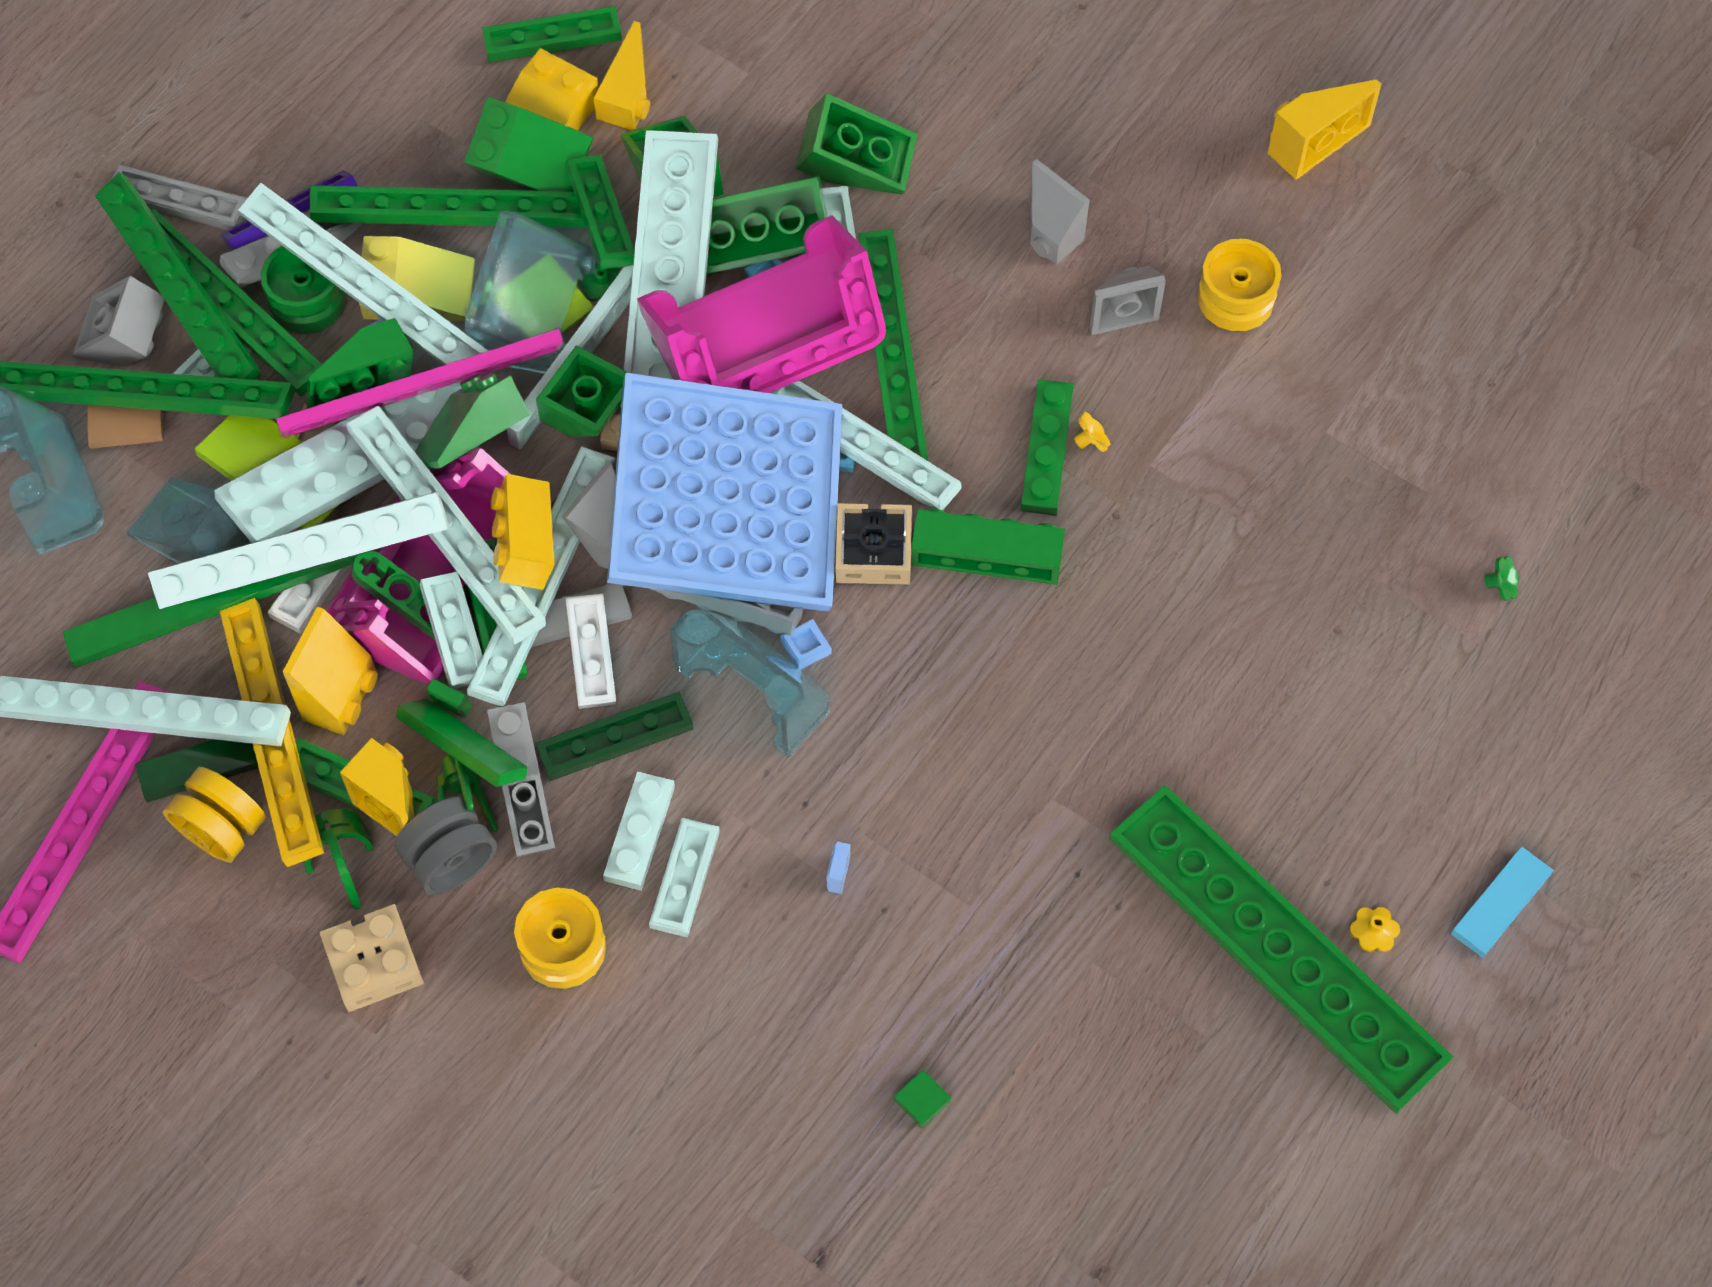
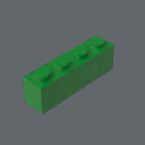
M917 509L911 547V566L1058 585L1065 528H1057L1049 523L1037 525L1020 523L1011 518L995 520L971 513L957 515L946 513L940 509H929L927 511Z

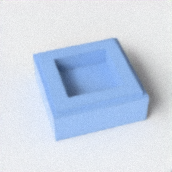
M813 619L796 627L791 635L785 633L780 635L782 645L798 670L831 654L829 643Z
M842 842L834 844L826 875L828 892L842 894L850 863V844Z

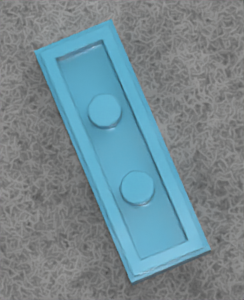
M1521 847L1456 925L1451 935L1481 958H1484L1554 870L1524 847Z

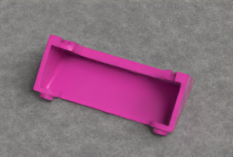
M831 215L813 223L806 230L804 235L805 254L679 308L674 297L664 290L653 291L636 299L641 314L672 379L772 393L879 345L884 339L886 325L867 250Z
M482 448L472 449L442 468H428L483 540L496 539L492 536L496 510L491 509V498L496 487L500 488L505 475L510 473ZM397 496L394 503L402 501L399 496ZM428 534L371 550L380 553L419 582L421 579L457 572ZM374 563L368 566L363 565L362 574L366 576L370 573L376 574L377 566ZM350 571L326 611L371 655L373 662L423 684H430L432 679L438 681L445 674L436 641L360 587L353 580ZM386 573L384 579L381 578L378 585L380 588H383L387 578L391 576L389 573ZM459 575L463 587L466 583ZM395 583L389 588L391 596L397 600H405L410 596L409 588L403 583ZM423 606L420 609V615L425 621L430 622L426 606Z

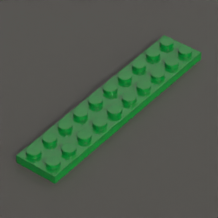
M1166 785L1162 786L1110 833L1109 840L1396 1115L1454 1058Z

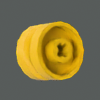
M1230 239L1217 244L1206 256L1198 288V304L1205 318L1217 327L1229 331H1248L1261 326L1271 316L1276 302L1277 291L1281 281L1279 261L1274 253L1263 244L1249 239Z
M198 767L185 783L188 795L176 794L164 809L163 814L177 831L197 847L223 862L232 863L245 846L241 834L253 836L267 817L260 806L231 781L212 770Z
M556 887L537 893L526 901L516 917L514 935L523 966L534 980L547 987L567 989L583 984L596 974L604 961L607 944L599 911L587 896L574 889Z

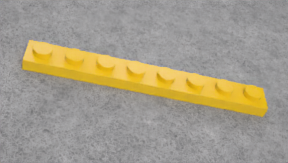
M255 598L221 610L220 615L242 701L286 705L260 604ZM289 719L281 746L253 744L281 859L287 867L324 854Z

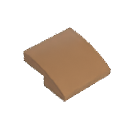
M88 405L87 428L89 448L163 441L165 428L163 410Z

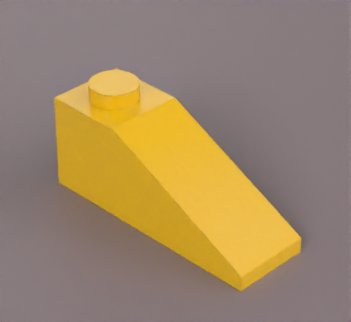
M636 21L633 22L594 97L597 120L631 131L636 129L640 119L644 120L647 117L650 108V100H647L641 24Z

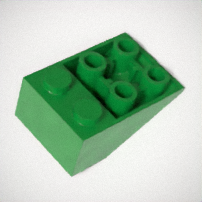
M396 318L361 328L308 378L307 409L411 376L413 349Z

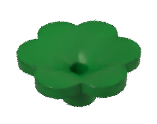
M599 264L591 266L589 273L584 274L580 278V285L585 289V297L591 301L601 299L619 275V269L600 270Z
M1510 556L1497 558L1495 561V573L1485 574L1484 577L1486 587H1497L1500 598L1503 601L1516 599L1518 595L1519 575L1514 568V563Z

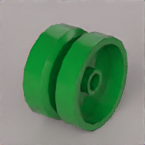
M281 246L275 249L265 259L260 272L261 285L267 298L270 312L279 325L288 331L302 334L320 332L333 325L343 314L347 303L346 292L285 247Z

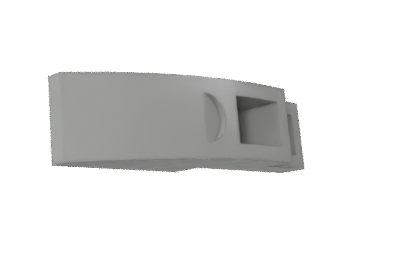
M310 210L304 212L303 214L310 219ZM315 222L341 242L362 225V223ZM267 236L220 255V266L239 288L261 280L260 272L265 259L282 245L270 236Z
M525 702L489 709L487 714L493 743L528 767L526 779L502 785L516 856L522 857L554 850L555 844Z

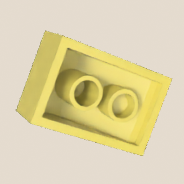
M364 236L362 258L447 321H470L468 312L471 309L475 258L402 237ZM359 303L363 319H381Z

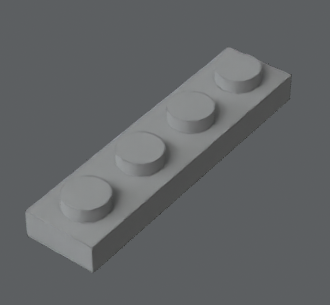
M650 589L662 593L666 598L684 600L696 604L700 609L730 615L739 622H751L766 627L769 631L777 634L785 633L791 635L803 614V608Z

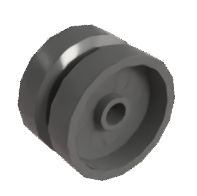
M461 797L448 798L431 805L407 823L396 838L394 844L396 852L407 867L414 869V877L426 894L433 896L444 894L462 886L487 866L497 850L496 840L484 825L478 824L477 814L473 809L468 810L466 808L465 801Z

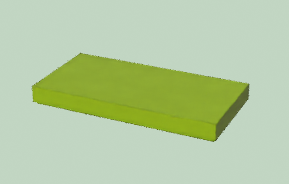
M229 415L195 448V452L199 458L233 481L303 442L294 435L286 438L282 437L277 423L270 418ZM336 507L299 526L297 529L300 530L320 524Z

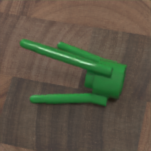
M451 755L446 756L441 762L443 773L436 776V803L445 800L446 789L449 788L453 793H462L466 808L472 810L474 805L470 789L473 788L491 831L497 832L498 825L481 787L479 775Z

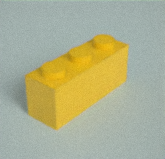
M506 474L501 487L494 489L491 498V509L496 510L492 536L497 538L493 564L498 566L499 582L543 590L554 567L550 483Z

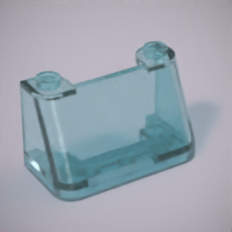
M502 210L468 305L465 319L466 335L488 351L556 329L560 330L563 339L562 328L578 279L585 280L587 274L592 275L595 270L596 255L592 253L591 247L524 215ZM563 341L562 347L558 351L508 367L545 374L568 342Z
M0 387V453L7 451V449H13L18 452L23 461L29 460L33 472L23 475L13 482L9 490L10 500L38 555L98 532L103 526L104 514L71 429L64 416L11 390Z
M695 609L682 615L670 628L675 669L686 678L690 679L694 672L701 670L709 671L716 678L729 665L765 693L767 707L774 713L772 715V722L778 728L777 736L774 739V747L789 758L828 716L830 712L828 692L740 622L726 616Z

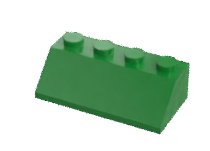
M814 176L713 198L706 274L806 253L804 246L806 230L813 223L828 217L820 177Z

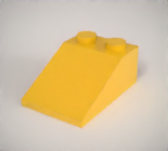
M540 48L520 72L505 102L578 131L595 110L594 97L599 89L597 77Z
M1376 79L1301 94L1291 102H1284L1274 114L1275 121L1270 134L1271 139L1267 154L1297 180L1371 126L1381 83Z
M316 607L283 670L284 677L302 720L342 736L345 735L349 725H354L358 720L361 712V702L366 692L370 693L374 689L378 678L371 655L325 609Z

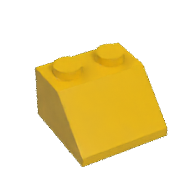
M371 738L344 767L340 774L352 804L395 836H398L405 825L414 818L413 794L407 777L409 772L402 763L404 759L402 754L389 743H385L382 746Z

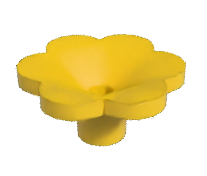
M1083 412L1078 418V422L1084 431L1074 437L1076 444L1083 449L1092 443L1100 451L1105 452L1110 446V441L1104 434L1103 427L1088 412Z
M1364 907L1357 912L1356 921L1351 924L1349 931L1351 936L1358 940L1359 947L1363 951L1372 952L1377 949L1381 952H1387L1393 947L1394 938L1400 933V926L1391 919V913L1386 908L1378 907L1372 910Z

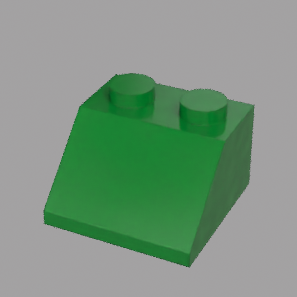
M576 345L536 398L539 420L569 437L598 436L621 405L623 379L625 373L628 372Z

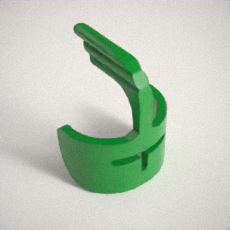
M332 809L317 814L315 819L322 846L329 845L353 909H359L362 904L338 840L341 838H355L365 844L367 852L374 850L365 824L355 812L346 809ZM326 823H329L330 826L328 830L325 829ZM312 858L303 861L307 875L314 873V868L311 866Z

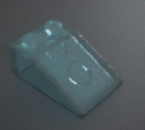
M173 477L169 479L127 532L131 538L176 563L251 543L215 500V489Z

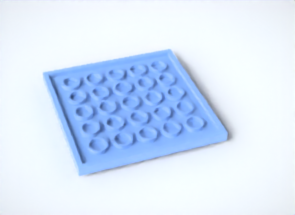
M625 373L622 390L607 583L829 612L833 602L842 404Z

